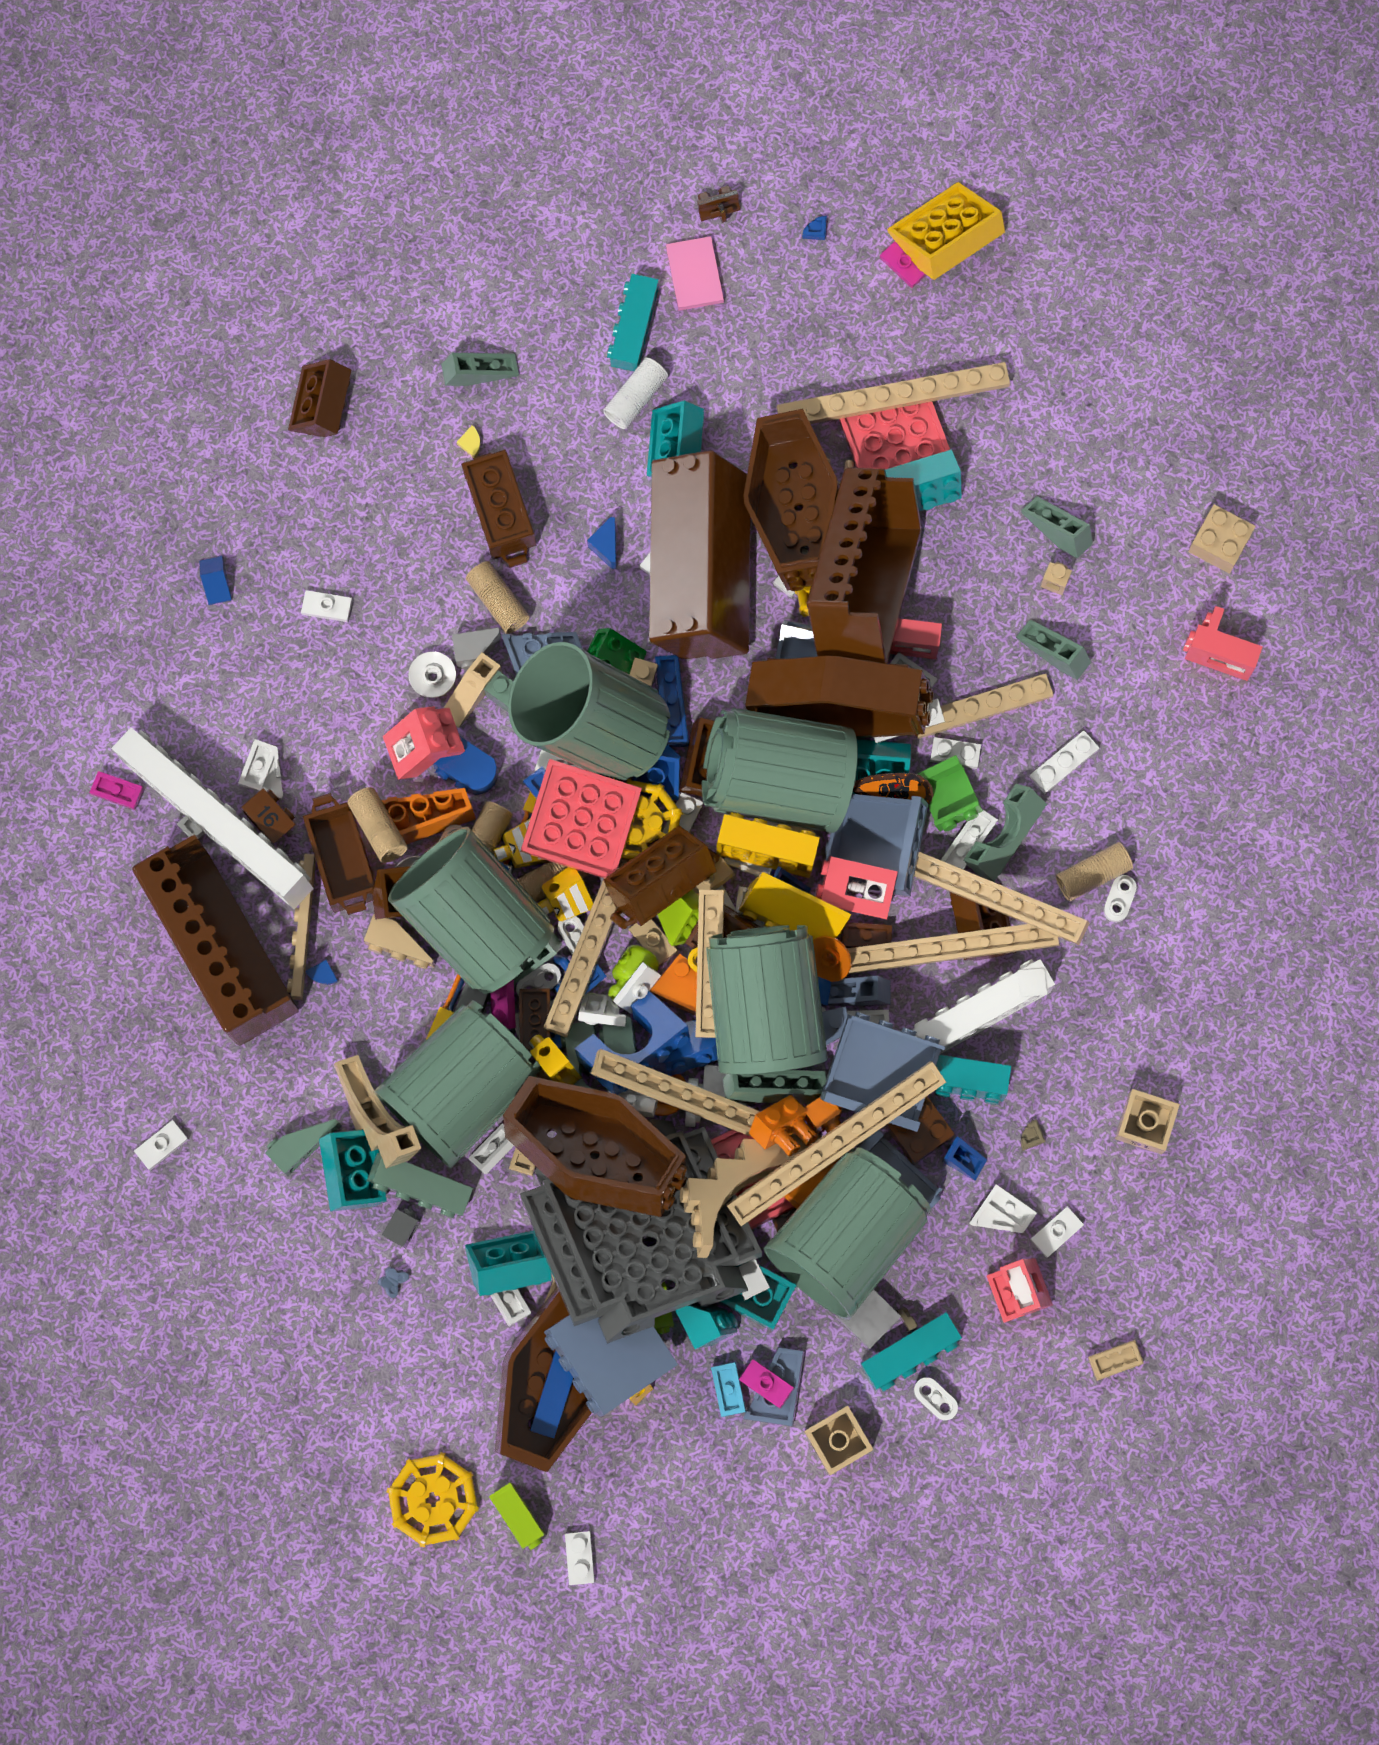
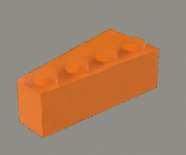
M465 788L436 791L433 794L421 795V793L412 794L411 797L397 798V796L388 797L387 800H381L406 845L445 831L451 825H461L476 819Z
M679 954L650 989V992L669 1005L696 1016L697 973L689 966L688 959Z

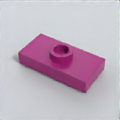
M895 241L880 254V259L911 288L926 276Z
M752 1359L739 1379L780 1409L795 1389L754 1359Z

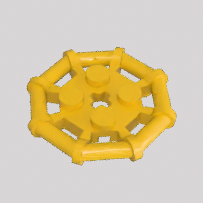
M631 778L626 780L625 783L642 788L641 792L651 793L652 795L650 799L639 796L621 855L622 859L631 860L641 853L625 849L626 845L634 844L637 847H641V850L644 851L648 848L647 845L665 836L666 833L661 832L664 820H670L668 833L679 826L680 818L683 815L682 809L677 807L661 783L656 785L632 781ZM658 798L668 809L667 812L662 813L655 804ZM642 817L644 819L642 821L643 826L640 827L638 824L632 825L634 818Z
M440 1452L439 1455L413 1460L409 1458L406 1460L405 1466L390 1488L387 1487L386 1491L389 1494L393 1528H398L418 1542L420 1547L424 1548L430 1544L451 1540L458 1541L460 1539L459 1536L474 1514L479 1512L472 1471H467L443 1452ZM437 1465L436 1473L421 1476L418 1470ZM444 1467L459 1477L454 1483L442 1475ZM412 1473L416 1478L415 1482L411 1485L408 1492L402 1490V1486ZM460 1485H464L466 1503H459L457 1487ZM434 1492L435 1496L440 1497V1501L436 1502V1507L426 1503V1498L430 1497L429 1493ZM399 1496L407 1497L409 1512L402 1515ZM458 1508L465 1510L454 1526L450 1519ZM413 1517L424 1525L422 1533L408 1524L407 1521ZM445 1524L448 1530L429 1534L430 1526Z

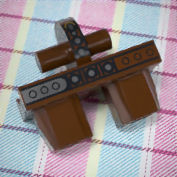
M724 186L718 190V195L712 197L708 192L700 193L697 205L701 222L719 217L721 223L727 222L726 215L740 211L737 190H732L730 186Z

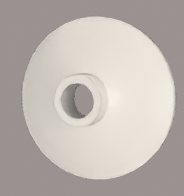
M426 652L419 655L409 668V681L412 688L419 695L427 698H437L445 695L451 690L456 680V670L453 662L446 655L439 652ZM432 673L437 674V679L434 681L429 680V675Z

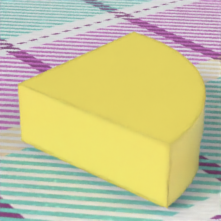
M471 426L457 441V445L473 458L477 457L479 453L480 437L475 427Z

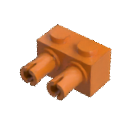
M792 1095L756 1114L749 1134L765 1150L777 1144L789 1157L792 1154H796L800 1149V1144L790 1136L793 1133L806 1146H810L818 1138V1134L804 1122L807 1110Z
M819 1097L804 1107L807 1110L805 1120L817 1134L821 1131L829 1133L841 1124L839 1119L842 1107L825 1102Z

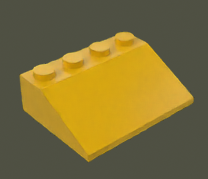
M959 182L887 229L890 236L906 255L910 256L917 268L933 280L1005 233L1002 211Z
M738 813L724 814L717 841L716 853L718 855L776 870L779 866L790 874L810 879L820 839L815 837L814 832L801 830V833L791 831L792 828L787 825L778 824L775 827L767 825L768 822L762 819L754 818L753 821L744 819V816Z
M762 872L749 885L738 911L743 913V917L751 921H756V919L765 923V927L789 925L791 931L797 930V925H807L808 934L813 936V940L820 936L837 938L851 916L850 913L765 872Z

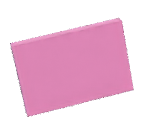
M711 236L666 244L678 311L724 303Z

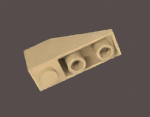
M483 652L466 671L444 707L450 708L458 728L461 727L485 697L484 688L498 671L502 673L501 666Z
M373 914L364 938L365 944L369 946L368 950L378 954H382V951L391 953V958L402 962L405 961V958L414 961L413 965L419 968L435 967L432 958L396 921L388 918L375 920V914Z

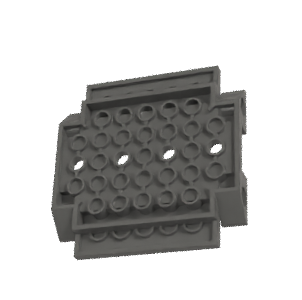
M647 1119L686 1155V1166L688 1168L685 1177H687V1180L688 1178L707 1179L708 1169L712 1168L718 1156L705 1127L683 1134L682 1131H676L672 1121ZM598 1153L590 1155L591 1159L594 1160L600 1157ZM538 1168L535 1170V1174L540 1186L520 1193V1199L573 1325L577 1326L601 1317L598 1319V1323L607 1344L653 1327L655 1325V1318L696 1302H699L701 1308L748 1291L739 1268L735 1266L762 1257V1251L749 1223L747 1222L740 1226L726 1205L736 1198V1195L732 1196L717 1214L714 1225L713 1247L708 1257L699 1258L697 1257V1248L693 1247V1235L696 1231L695 1225L691 1223L692 1213L684 1212V1203L680 1202L679 1190L674 1195L675 1201L669 1211L665 1210L661 1217L573 1199L565 1195ZM636 1175L633 1179L636 1182H640L643 1180V1177ZM647 1237H652L657 1243L652 1247H647L643 1244V1240ZM666 1280H671L676 1284L672 1290H666L661 1285Z

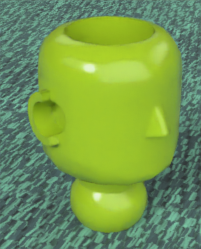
M631 945L624 951L612 970L613 978L617 981L608 991V996L612 1000L618 995L642 962L658 971L659 961L652 952L639 945Z

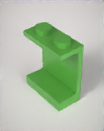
M956 755L917 774L928 780L933 788V798L928 807L934 818V824L939 831H950L957 826V823L964 820H973L979 816L978 813L983 811L963 765Z

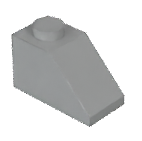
M499 628L453 634L452 639L457 667L468 670L481 652L488 656L501 639Z

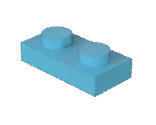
M736 1362L711 1367L721 1417L746 1412Z

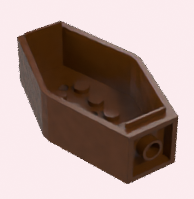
M803 408L757 418L743 495L744 504L787 591H800L804 587L812 585L840 487L839 481ZM792 462L797 463V467L794 469L789 468ZM797 505H803V509L801 511H796L795 507ZM804 547L809 548V552L807 554L801 553V550Z
M839 656L793 659L767 658V661L752 662L745 707L748 711L852 728L856 739L904 735L918 736L919 734H925V728L930 724V711H928L929 703L933 702L934 691L930 688L929 679H926L923 670L910 668L909 665L882 664Z
M528 1076L503 1114L505 1138L565 1195L573 1199L661 1217L665 1210L669 1211L675 1201V1193L677 1190L680 1191L687 1182V1177H685L688 1168L686 1166V1155L631 1104L617 1094ZM554 1131L556 1136L551 1138L548 1137L547 1133ZM598 1153L600 1157L594 1160L591 1159L590 1155ZM636 1175H641L643 1180L636 1182L633 1178Z
M558 1287L551 1293L504 1357L495 1441V1453L545 1472L549 1471L592 1413L586 1404L588 1399L583 1392L579 1393L572 1382L555 1437L551 1438L532 1432L528 1426V1421L534 1418L546 1380V1374L555 1349L552 1350L546 1343L544 1331L569 1316Z

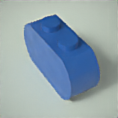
M460 736L465 751L461 755L442 757L433 764L434 769H436L435 774L445 781L448 778L454 781V786L457 789L465 788L466 792L469 791L473 795L484 794L491 790L497 781L498 770L495 760Z
M696 1019L685 1022L688 1025L690 1039L682 1048L675 1050L664 1062L657 1064L653 1068L658 1072L672 1076L682 1074L696 1067L706 1066L718 1059L716 1038H696Z

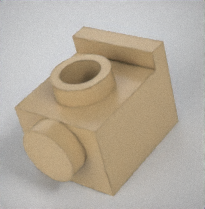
M1050 562L1040 587L1063 595L1072 570L1062 563L1055 562L1054 564Z

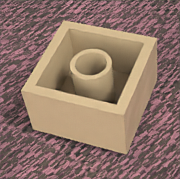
M1214 504L1188 552L1230 574L1256 526Z
M1132 1089L1128 1093L1115 1140L1162 1155L1166 1151L1180 1104Z
M849 1406L844 1407L804 1431L829 1476L873 1451L871 1444Z

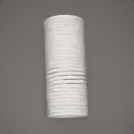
M644 358L635 372L627 379L628 381L619 389L620 391L616 393L612 400H610L611 402L603 409L605 416L618 427L627 429L628 425L636 418L642 408L668 378L666 370L655 360Z

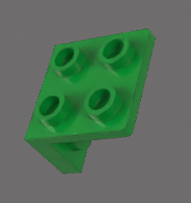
M611 628L597 629L587 650L589 654L629 675L634 659L644 660L647 654L646 650Z

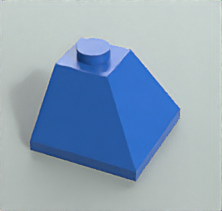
M666 745L658 761L646 773L639 777L633 776V781L656 785L661 783L672 800H679L681 756L669 745ZM641 792V793H640V794H642V795H648V796H651V795H652L651 793H646V792Z

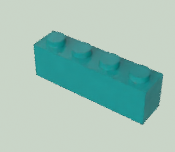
M631 274L630 282H625L623 295H626L625 302H620L618 316L621 317L619 324L615 323L612 335L615 337L614 345H609L607 358H610L611 367L634 372L639 367L659 291V279Z
M946 1312L864 1361L860 1366L875 1391L881 1388L884 1392L896 1385L893 1381L901 1375L906 1379L917 1372L915 1367L919 1364L924 1363L927 1366L937 1360V1353L942 1350L949 1353L960 1345L957 1341L961 1340L962 1337Z

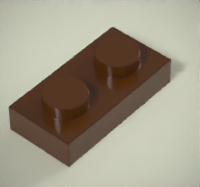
M847 922L843 927L842 943L846 948L891 943L892 925Z

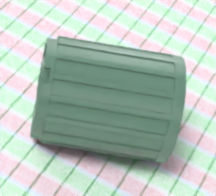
M556 642L536 651L519 670L510 691L508 703L509 719L515 734L522 741L585 770L611 779L627 780L629 777H639L646 773L662 755L670 731L666 730L668 719L670 718L669 709L655 688L571 643Z
M733 708L730 711L721 710L720 714L725 715L723 717H716L705 753L703 768L707 769V781L702 780V799L704 805L712 807L715 812L726 814L733 812L747 818H758L769 822L829 833L836 832L847 813L855 782L857 739L854 730L843 726Z
M469 827L455 830L427 850L401 876L388 897V901L460 977L472 989H478L483 994H488L501 988L523 971L521 966L529 958L535 960L548 944L554 932V927L550 924V919L548 918L549 916Z
M789 925L732 931L731 934L727 935V938H723L722 934L710 936L709 947H706L719 1072L724 1074L768 1073L808 1067L827 1061V1047L813 936L808 934V926L797 925V930L791 931Z
M474 1000L467 1006H460L374 1090L376 1096L405 1127L413 1125L418 1140L449 1168H452L499 1120L528 1076L537 1077L536 1075L542 1070L538 1062L533 1065L528 1060L532 1055L521 1042L491 1013L483 1015L480 1012L483 1007Z
M858 1147L855 1150L853 1148L837 1161L777 1234L764 1247V1252L777 1269L812 1300L836 1316L850 1320L928 1222L927 1216L931 1212V1207L914 1185L911 1184L908 1187L899 1178L902 1174L865 1149Z

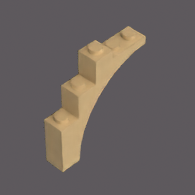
M359 1055L335 1062L334 1067L351 1109L349 1113L356 1131L364 1130L371 1151L379 1149L386 1169L409 1161L421 1149L413 1125L408 1127L401 1126L390 1116L374 1093Z
M743 1139L740 1147L735 1150V1159L716 1158L712 1168L708 1169L707 1179L688 1178L685 1187H682L680 1190V1202L684 1203L685 1213H692L691 1223L695 1225L696 1231L693 1235V1247L697 1248V1257H708L713 1247L714 1225L717 1214L726 1202L743 1188L759 1182L802 1151L801 1142H797L800 1144L798 1152L789 1157L777 1144L765 1150L755 1139Z

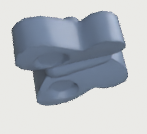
M387 1267L385 1269V1276L379 1278L378 1284L385 1288L388 1296L395 1298L398 1295V1285L406 1282L409 1279V1275L403 1270L396 1271L392 1267Z

